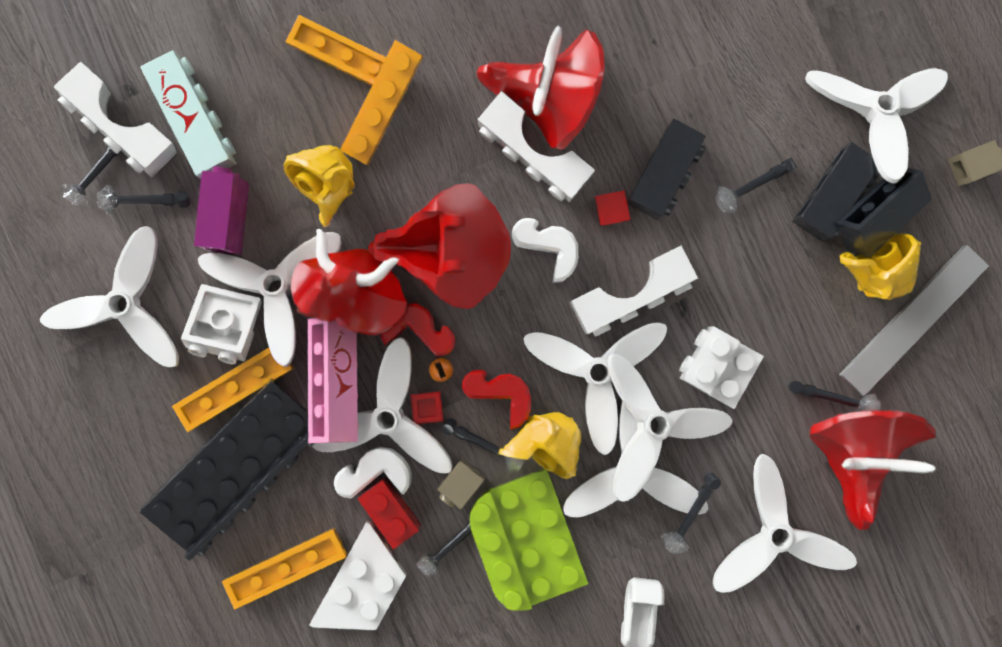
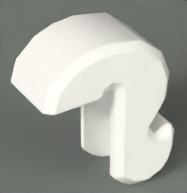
M525 218L518 221L512 230V239L515 245L519 248L557 254L552 283H560L567 279L575 270L579 258L578 243L572 232L557 226H551L539 232L536 230L538 227L536 219Z
M380 446L368 451L360 459L357 471L353 469V465H346L336 475L334 486L340 496L353 498L384 471L391 482L404 495L411 485L412 472L403 456L392 448Z
M633 577L628 581L624 602V621L621 626V643L624 647H653L658 605H664V589L658 580Z

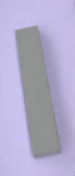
M968 245L962 246L848 364L839 376L860 396H865L989 265Z

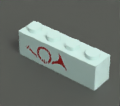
M172 50L140 66L195 175L201 178L202 170L213 172V167L230 168L236 165L232 156L236 154V151L227 137L223 138L219 131V128L222 127L221 121L213 110L209 111L205 103L209 100L208 96L200 84H195L191 76L195 71L186 57L181 58Z

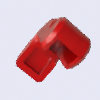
M407 304V313L401 321L389 330L381 333L384 345L388 346L407 327H410L435 356L450 354L456 345V337L453 331L447 326H442L441 331L437 332L434 316L428 309L418 304Z
M483 369L470 371L464 377L462 389L468 398L510 399V430L521 427L528 419L531 411V397L529 387L521 377L506 373L487 381L485 380L487 372Z

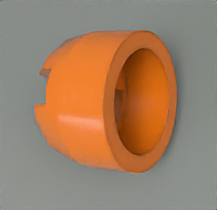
M437 358L431 362L429 374L437 382L447 381L453 374V365L446 358ZM439 362H441L442 368L446 375L442 378L440 377L439 371L435 365Z

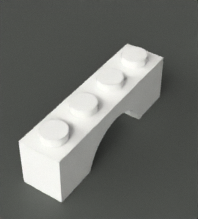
M82 62L78 63L53 86L61 96L58 102L71 114L77 111L83 116L80 121L92 133L95 134L97 131H100L106 137L103 142L116 154L122 151L129 158L126 162L137 173L140 174L145 171L152 178L178 153L172 142L150 123L137 127H124L110 121L107 117V103L111 93L104 82Z
M500 92L478 118V126L481 128L479 133L490 143L497 141L504 147L502 152L511 161L516 163L519 160L527 167L525 172L535 181L539 182L542 179L550 186L548 191L559 201L566 199L570 203L592 177L595 170L573 151L561 156L549 157L532 150L522 134L525 111L503 92Z
M682 246L649 262L650 274L647 284L634 297L616 298L598 287L569 302L585 334L593 332L596 337L611 329L609 323L619 318L624 323L638 316L636 310L647 304L648 308L651 309L665 302L664 295L674 291L677 296L693 288L690 282L698 279Z

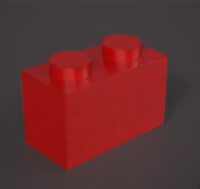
M387 476L368 488L357 498L392 549H395L417 533L422 525Z

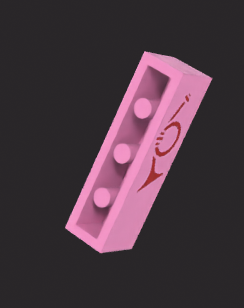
M315 318L308 319L309 443L358 442L357 333L341 327L336 320L329 323Z

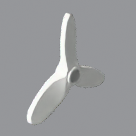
M936 68L923 70L900 80L888 92L869 90L842 77L822 71H809L805 79L819 93L855 110L866 118L870 123L869 143L875 165L886 181L897 183L905 174L908 166L907 135L900 116L916 111L935 98L944 88L948 74Z
M144 226L131 235L116 265L112 291L106 296H86L60 303L48 309L41 316L40 322L51 329H78L111 319H118L136 344L154 361L162 366L176 367L179 364V356L174 343L156 319L141 307L139 299L151 278L157 254V236L155 231L150 227ZM122 297L127 302L126 309L123 312L118 308V302Z
M334 232L324 233L327 239L328 253L339 252L342 244L340 235ZM317 236L290 252L274 270L267 271L250 261L227 254L207 253L199 256L198 263L200 267L211 277L229 286L264 296V325L267 342L273 358L281 366L287 367L292 362L296 349V326L289 300L291 278L295 267L300 261L316 258ZM281 281L279 290L269 292V286L272 282Z
M662 323L644 325L619 339L601 357L595 358L578 346L562 338L545 333L535 332L525 335L524 344L535 357L545 364L564 373L583 377L588 383L585 410L590 438L595 448L603 455H607L615 445L618 427L617 403L611 385L612 379L608 370V358L611 354H619L635 366L660 345L667 333V327ZM595 364L603 365L606 370L605 377L600 381L593 380L590 375L591 368Z
M399 337L388 346L382 359L377 380V408L375 410L358 412V442L315 443L312 446L315 450L320 452L347 450L359 446L381 433L389 435L407 454L427 468L438 473L445 474L451 472L453 464L447 451L430 433L404 415L402 406L409 390L412 373L411 349L404 338ZM382 412L391 413L394 416L395 423H385L381 417Z
M611 354L609 356L608 370L620 398L637 421L638 429L625 446L614 475V496L617 500L623 502L634 498L649 479L658 461L664 439L667 437L695 439L716 435L728 429L732 424V419L723 411L708 408H687L667 413L661 411L647 384L634 366L619 354ZM653 418H656L658 421V429L655 433L651 429Z
M623 401L621 402L619 413L621 454L629 440L638 430L637 421ZM617 466L594 475L576 488L565 501L563 507L565 515L569 517L586 516L615 502L617 499L613 492V480ZM655 467L649 479L642 487L656 500L684 513L689 512L699 492L681 478ZM705 502L698 515L708 511L707 502Z
M760 454L754 465L753 476L755 499L763 526L760 533L742 542L719 565L713 577V587L716 591L724 593L739 589L765 571L778 553L786 551L805 562L823 568L847 570L855 567L857 564L855 556L844 546L825 536L794 529L789 525L786 495L779 470L769 456ZM782 529L783 537L781 540L773 542L772 534L774 531Z

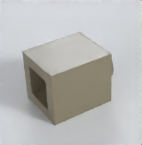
M995 140L947 159L958 186L971 183L1002 170V149L997 146Z
M461 457L438 486L437 490L441 493L439 498L451 508L456 505L462 509L483 483L485 476Z

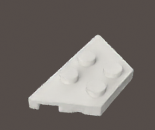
M367 520L309 624L311 627L376 630L407 573L401 564L395 560L392 551L386 542L382 541L371 521Z

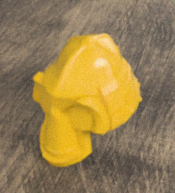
M332 145L318 146L290 156L287 155V159L283 164L285 174L293 186L304 196L318 204L320 209L319 220L324 228L329 226L339 206L348 196L353 194L351 190L355 188V184L353 181L352 163L338 147Z
M895 234L871 258L860 254L855 257L853 254L846 252L839 256L840 262L848 268L857 280L859 291H864L865 295L870 298L876 297L890 300L913 291L918 275L921 242L909 234Z
M560 412L529 416L527 424L503 449H500L498 454L527 460L532 457L544 469L561 478L570 479L576 476L581 431L572 417L569 418Z

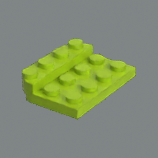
M542 469L490 488L479 495L470 511V527L496 598L507 609L512 611L530 610L532 605L588 585L548 470Z

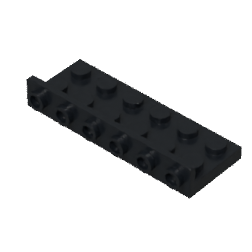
M271 378L140 508L139 513L186 550L185 558L188 561L196 554L202 556L211 546V540L218 533L224 534L232 526L233 518L240 511L245 513L256 500L254 497L262 489L267 491L273 486L278 478L276 475L283 468L288 470L296 463L299 458L298 453L305 446L310 448L315 444L309 443L308 411Z

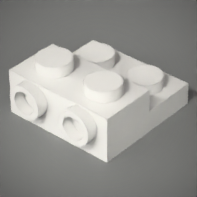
M201 284L181 337L183 344L188 348V352L198 357H206L207 353L218 355L220 361L227 364H236L237 360L245 362L254 337L253 327L262 304L261 298Z
M710 326L707 330L702 329L694 342L697 348L692 357L688 355L679 369L682 372L679 379L726 406L735 409L764 356L741 344L739 340L720 329Z

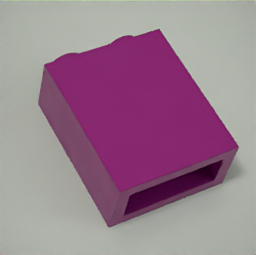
M213 167V172L202 170L194 246L210 252L242 255L249 183L241 179L240 174L232 173L233 170L229 168Z

